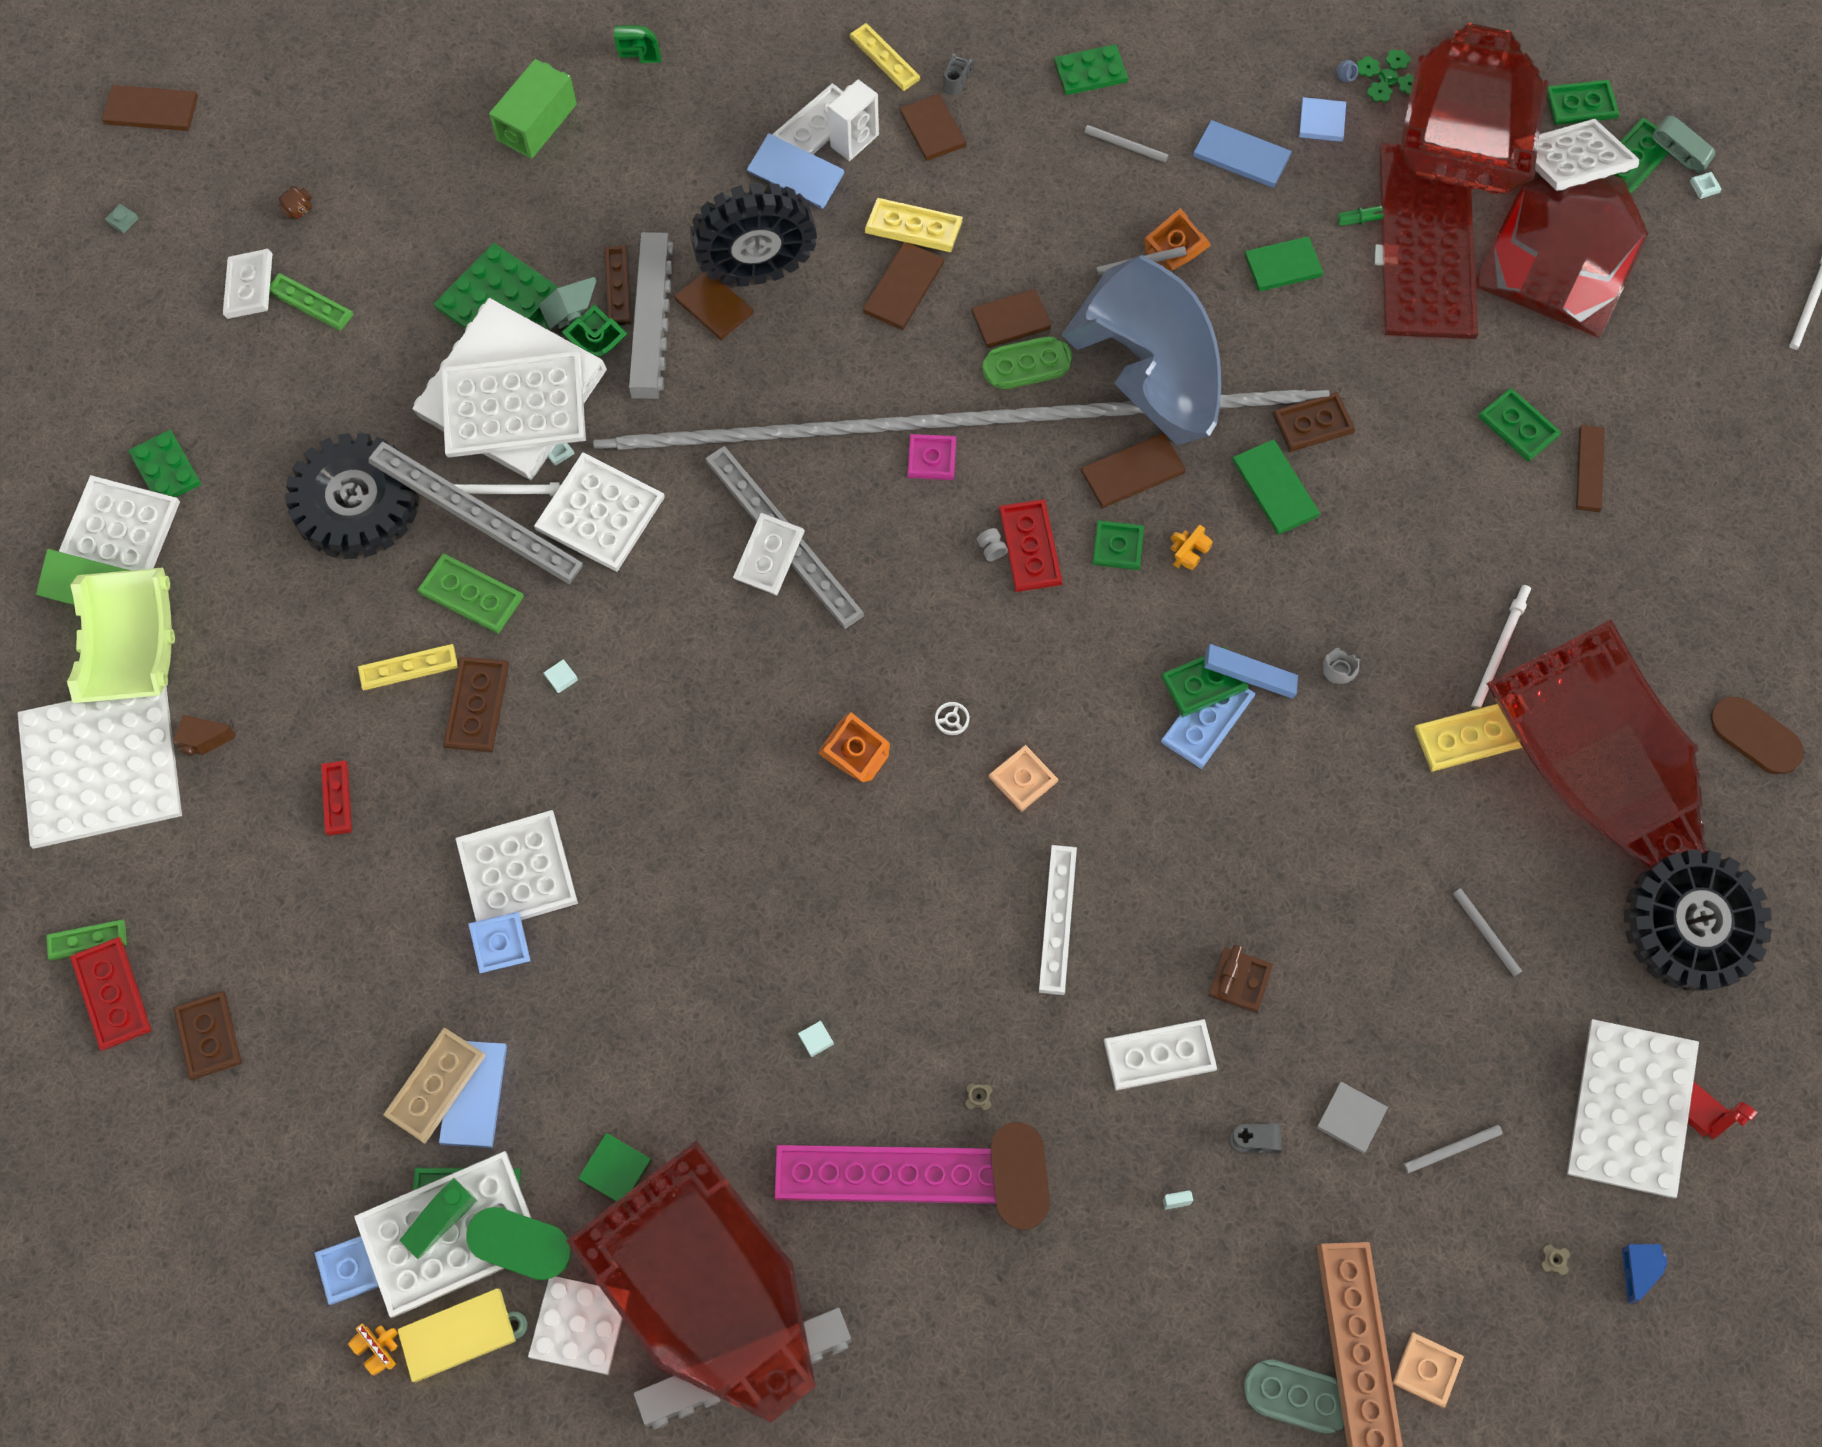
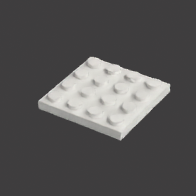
M1596 119L1515 141L1514 150L1556 191L1578 184H1585L1595 179L1606 178L1616 173L1627 172L1639 166V159Z
M582 453L534 527L536 531L617 572L663 501L664 493Z
M90 475L59 552L128 570L153 569L180 501L175 497Z
M553 810L456 838L476 921L518 911L520 912L521 920L578 904Z

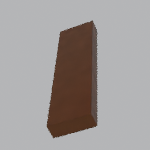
M627 245L604 247L607 317L609 319L612 318L618 325L631 324Z
M1581 425L1579 428L1577 510L1600 512L1602 509L1604 427Z

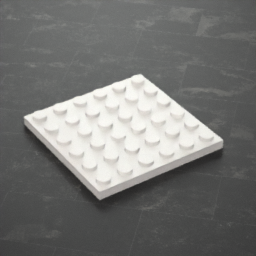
M164 686L161 695L80 703L67 701L18 712L30 846L33 849L182 816L166 686Z

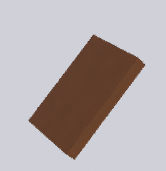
M940 94L900 108V114L926 161L966 147V141Z
M706 272L701 273L674 296L675 301L720 340L724 339L754 313L753 309L730 288L722 284L719 279L714 281L707 277Z
M1036 289L972 308V314L987 348L1051 329L1050 321Z
M1338 392L1332 393L1330 396L1311 399L1273 411V416L1290 452L1355 432V428Z
M224 991L173 1007L190 1080L242 1064Z

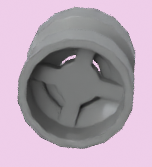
M995 528L986 530L977 537V542L984 549V556L987 561L1001 558L1008 552L1005 543L1000 540L1001 535L999 531Z

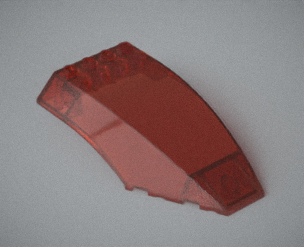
M1468 23L1463 29L1457 30L1452 38L1447 37L1438 46L1432 47L1430 53L1419 56L1399 153L1415 176L1425 180L1432 179L1449 185L1456 184L1465 186L1468 189H1480L1492 194L1499 193L1504 195L1534 180L1539 133L1549 82L1542 80L1539 76L1540 70L1534 65L1530 56L1520 50L1521 44L1515 40V36L1511 31Z
M1612 620L1486 683L1524 751L1545 781L1572 812L1647 867L1660 859L1678 852L1700 849L1701 853L1706 851V843L1703 840L1705 830L1704 824L1701 821V807L1703 805L1702 792L1699 785L1700 769H1697L1696 758L1698 744H1695L1686 735L1660 702L1637 666Z
M697 1140L566 1240L659 1369L770 1423L816 1387L793 1263L751 1212Z

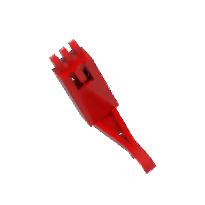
M1693 1081L1688 1124L1703 1137L1708 1135L1711 1139H1715L1735 1122L1744 1126L1748 1120L1752 1121L1756 1116L1757 1112L1744 1102L1726 1109Z

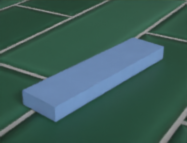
M1212 644L1206 648L1204 668L1292 699L1296 696L1298 675Z

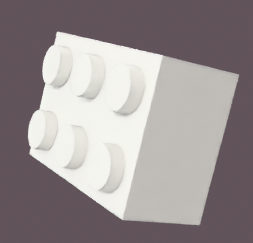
M859 79L852 85L847 86L844 92L838 98H834L828 106L830 147L848 161L852 160L879 135L878 94Z

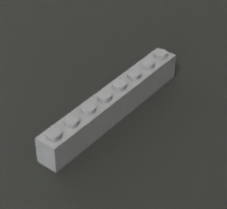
M641 232L629 382L632 398L659 399L660 391L664 390V377H661V371H665L666 363L665 357H662V351L667 350V339L664 337V332H668V318H665V312L669 313L670 302L669 299H666L667 293H671V280H668V274H672V261H669V256L674 254V244L669 241L668 233Z
M837 1308L634 1392V1396L644 1425L658 1429L669 1423L668 1419L678 1415L679 1419L695 1413L693 1408L704 1404L705 1408L721 1402L719 1398L729 1393L731 1397L742 1394L746 1391L745 1386L756 1383V1386L766 1384L772 1380V1375L779 1372L782 1373V1376L790 1374L797 1370L796 1365L805 1361H807L808 1365L816 1363L823 1359L822 1354L832 1351L833 1354L840 1353L849 1348L847 1344L851 1343L852 1340L840 1308Z

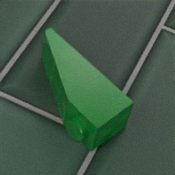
M453 1178L430 1201L399 1241L419 1260L478 1200L457 1179Z

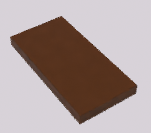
M112 85L102 121L106 125L189 131L198 94L196 91Z
M904 242L864 306L863 313L904 330L943 266L944 258Z
M1164 433L1081 468V473L1102 509L1180 476L1186 471Z
M460 657L443 743L444 748L493 752L509 668L508 661Z

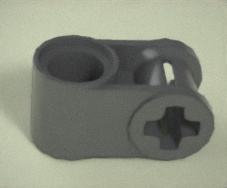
M952 53L944 71L943 88L947 94L957 95L962 91L973 70V58L968 60L957 56V53Z
M1276 1123L1241 1124L1230 1135V1145L1237 1152L1267 1154V1151H1270L1271 1154L1281 1153V1126ZM1241 1133H1243L1245 1138H1248L1246 1143H1243L1242 1138H1238Z

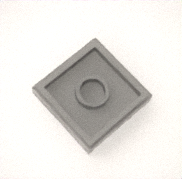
M1340 1082L1317 1129L1364 1154L1388 1107Z

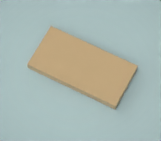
M444 1027L383 1116L423 1143H426L486 1054Z

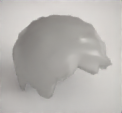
M1335 648L1324 657L1322 662L1323 674L1333 684L1349 683L1359 672L1360 659L1355 658L1354 654L1347 656L1344 651H1340V648Z

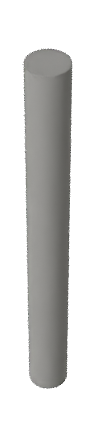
M1089 125L1085 128V134L1165 163L1168 158L1166 153Z
M1185 246L1145 255V257L1154 262H1159L1187 254ZM1128 260L1097 267L1098 276L1103 275L1107 269Z
M1460 888L1453 893L1454 897L1511 974L1515 977L1523 972L1463 890Z
M1499 1125L1488 1128L1403 1164L1407 1174L1500 1136L1503 1134L1502 1129Z

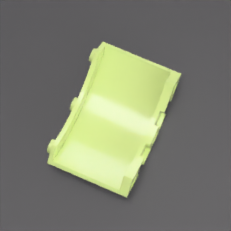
M153 568L77 575L70 585L76 616H81L82 630H77L76 650L80 653V659L74 662L72 672L67 680L72 702L80 703L161 695L164 686L168 685L171 644L175 642V634L171 627L168 594L170 580L168 576H165L164 569Z

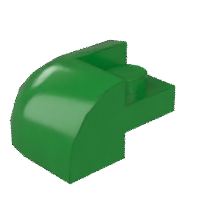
M641 25L614 26V41L619 58L639 57L640 64L662 62L659 42L653 31Z
M595 304L581 318L578 317L562 332L572 344L596 357L610 352L627 335L612 318L609 319Z

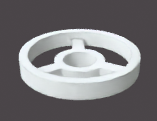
M945 703L936 712V726L944 734L958 735L968 727L969 713L960 703ZM949 706H955L953 712L947 713L945 718L938 719L941 710ZM959 708L965 712L967 717L966 724L963 727L959 724L960 718L957 714ZM953 716L957 719V721L955 723H950L948 721V718ZM940 724H946L951 728L956 727L958 730L948 731L942 728Z

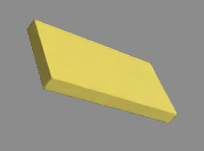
M877 198L865 227V233L951 252L963 217Z
M1507 701L1415 725L1414 727L1431 772L1525 746Z
M498 1288L397 1329L412 1382H418L516 1342L503 1296Z

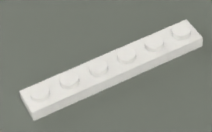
M1052 845L1039 993L1065 994L1077 847Z

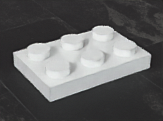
M269 249L228 257L223 315L227 319L268 311L272 253Z
M761 513L733 578L777 596L805 530Z

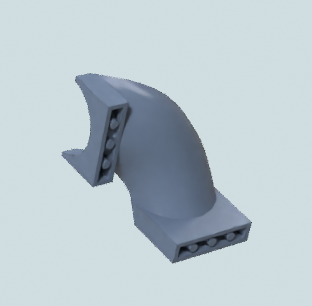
M1143 255L1107 269L1064 330L1062 336L1077 350L1108 338H1113L1122 343L1136 355L1139 362L1125 366L1114 384L1176 445L1210 436L1218 421L1221 398V365L1217 340L1205 308L1183 280Z

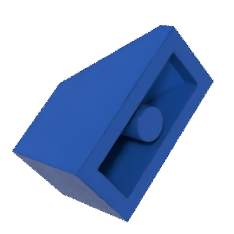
M1629 1244L1622 1248L1628 1303H1635L1641 1300L1665 1272L1667 1257L1665 1252H1662L1661 1244Z

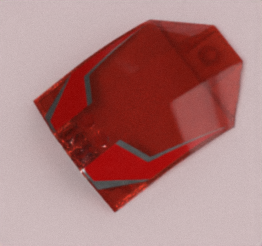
M1609 175L1606 178L1595 179L1585 184H1578L1557 191L1543 177L1523 183L1473 286L1600 338L1648 235V231L1625 180L1615 175Z

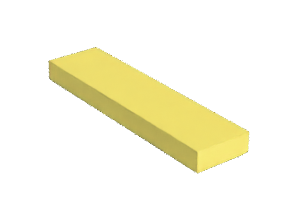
M867 23L850 33V39L903 91L920 81V75Z
M450 644L358 666L361 687L363 690H368L458 668L454 645Z

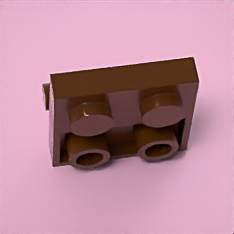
M1233 945L1232 949L1224 947L1208 996L1257 1013L1273 963L1242 953L1243 948L1238 945Z

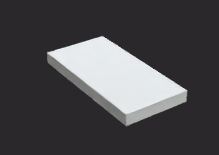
M832 83L772 135L806 152L816 153L830 140L829 103L834 98H838L843 91Z
M1205 1019L1104 1039L1115 1091L1217 1071Z

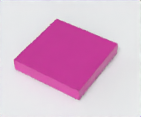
M910 434L908 478L954 480L956 436Z

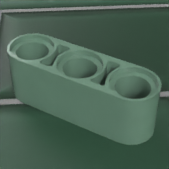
M1666 116L1653 133L1654 140L1690 170H1696V173H1703L1716 154L1711 145L1674 116Z

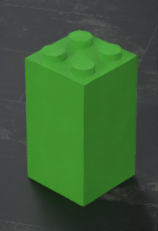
M535 59L489 113L496 140L532 159L577 105L571 77L565 72L552 68L548 63H542Z

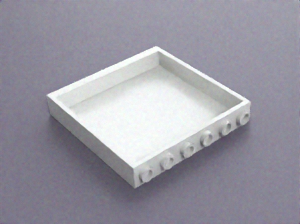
M489 298L485 304L481 305L478 315L473 322L467 325L462 338L454 344L451 354L442 361L439 371L435 377L429 380L426 390L416 399L412 409L420 419L444 432L441 368L579 351L581 355L583 403H585L607 368L602 359ZM556 444L482 454L531 481Z

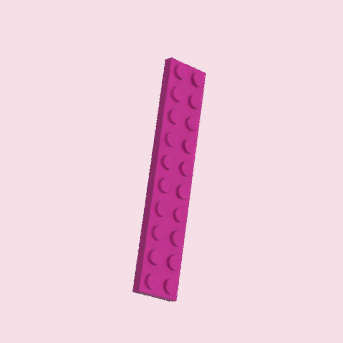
M777 1145L775 1200L996 1204L991 1149Z

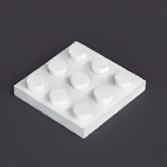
M560 1277L549 1279L528 1357L609 1375L629 1293Z

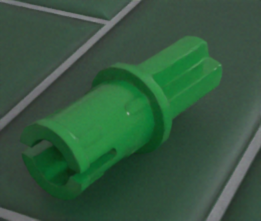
M1381 205L1364 209L1358 207L1357 210L1339 213L1337 221L1339 226L1357 223L1363 225L1364 222L1382 220L1383 213H1374L1383 211Z

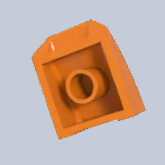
M1181 208L1144 239L1147 255L1185 246L1187 255L1156 262L1169 271L1184 265L1211 246L1208 239L1203 233L1198 231Z
M850 712L839 721L820 747L818 754L855 779L867 782L875 777L887 760L890 743Z

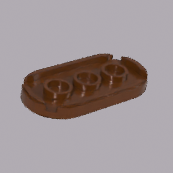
M1727 697L1718 702L1713 708L1710 721L1712 719L1714 733L1764 771L1777 775L1779 773L1787 774L1794 771L1802 762L1804 749L1796 734L1752 702L1741 697Z
M1013 1122L1002 1126L995 1133L991 1142L996 1207L1001 1219L1010 1227L1017 1230H1030L1037 1227L1045 1219L1050 1207L1044 1145L1041 1136L1033 1127L1025 1123Z

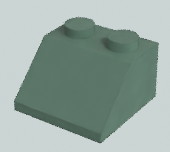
M595 277L557 288L539 304L550 330L557 327L560 330L566 329L572 321L582 317L581 313L588 308L596 284Z

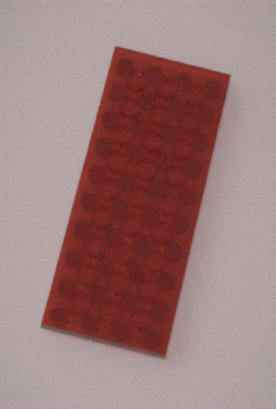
M1381 143L1380 180L1381 206L1383 209L1381 213H1383L1382 248L1385 335L1476 339L1478 336L1469 147Z

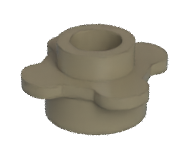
M969 1084L967 1086V1092L969 1093L966 1100L967 1108L990 1109L991 1086L987 1084ZM981 1095V1099H977L976 1096Z
M1551 1245L1545 1246L1543 1248L1545 1255L1541 1264L1542 1269L1546 1272H1558L1560 1275L1567 1274L1569 1271L1567 1259L1570 1257V1252L1566 1248L1560 1250L1553 1248ZM1554 1258H1557V1259H1558V1262H1557V1263L1554 1262V1260H1553Z

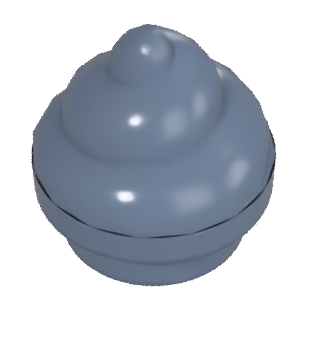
M1352 60L1342 61L1336 68L1339 80L1342 82L1355 80L1358 75L1357 64Z

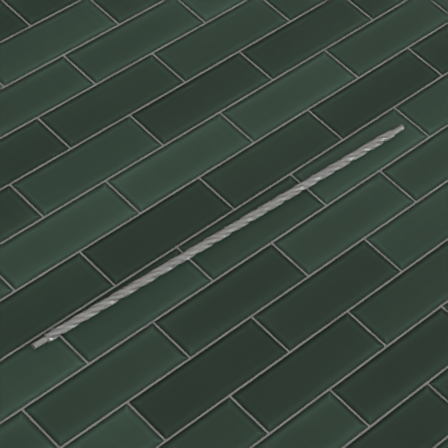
M1303 389L1221 395L1219 409L1237 408L1246 405L1295 404L1330 396L1329 390L1306 391ZM1132 401L1122 403L1108 402L1088 405L1054 406L1050 408L1036 407L1016 410L960 412L944 415L887 417L872 420L815 422L800 425L742 427L728 430L713 429L694 432H670L656 435H626L616 437L615 439L593 440L594 449L617 448V450L637 447L652 448L671 445H696L709 442L725 443L743 440H770L781 437L799 438L815 435H843L853 432L872 433L887 430L945 428L959 425L974 426L993 423H1017L1031 420L1046 421L1065 418H1090L1102 415L1120 416L1143 412Z

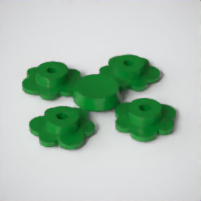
M1404 50L1389 51L1386 62L1390 64L1391 69L1381 71L1379 61L1373 60L1369 56H1365L1357 62L1359 75L1371 78L1373 75L1379 74L1380 83H1372L1371 87L1367 90V95L1373 97L1372 99L1375 102H1388L1392 94V89L1388 87L1395 85L1396 82L1400 85L1399 90L1406 92L1410 96L1422 88L1420 77L1412 76L1411 74L1399 77L1395 71L1399 68L1406 69L1407 64L1411 62V57L1406 55Z

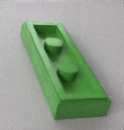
M122 919L47 934L48 959L51 961L70 957L73 954L117 937L122 938L123 944L126 946L125 921Z

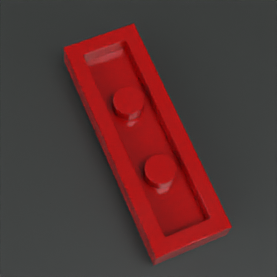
M345 760L321 764L325 833L327 836L351 833L352 819L348 763Z

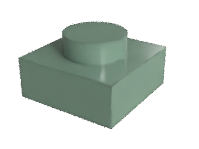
M121 204L105 218L109 225L123 234L139 219L134 212Z

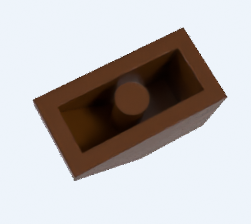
M183 715L173 742L179 748V751L185 755L193 756L194 753L204 755L234 739L236 733L230 725Z

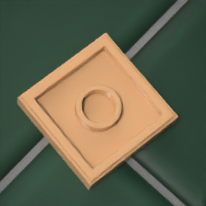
M1026 745L989 774V778L1021 812L1058 782V778Z
M1412 1332L1392 1384L1439 1407L1445 1408L1464 1356Z

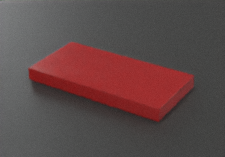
M1045 499L999 506L1015 592L1062 585V577Z
M114 938L70 956L101 1051L152 1031L122 938Z

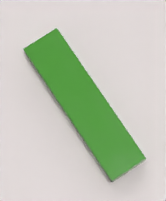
M280 273L270 284L269 294L339 331L342 330L353 316L351 310Z

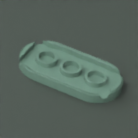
M1277 1360L1262 1361L1248 1371L1244 1380V1394L1249 1405L1257 1413L1324 1434L1339 1431L1344 1427L1336 1378Z

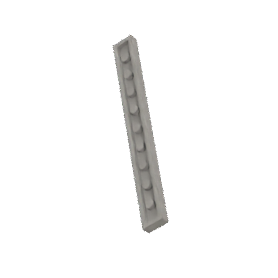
M383 441L369 457V463L567 584H570L581 570L583 563Z
M725 446L706 457V463L756 523L761 513L788 523ZM801 539L791 566L844 629L848 628L864 617V612L804 540Z

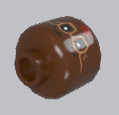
M292 186L279 197L280 204L278 206L289 219L292 217L300 219L311 210L312 204L309 200L312 196L304 187L299 189L296 186Z

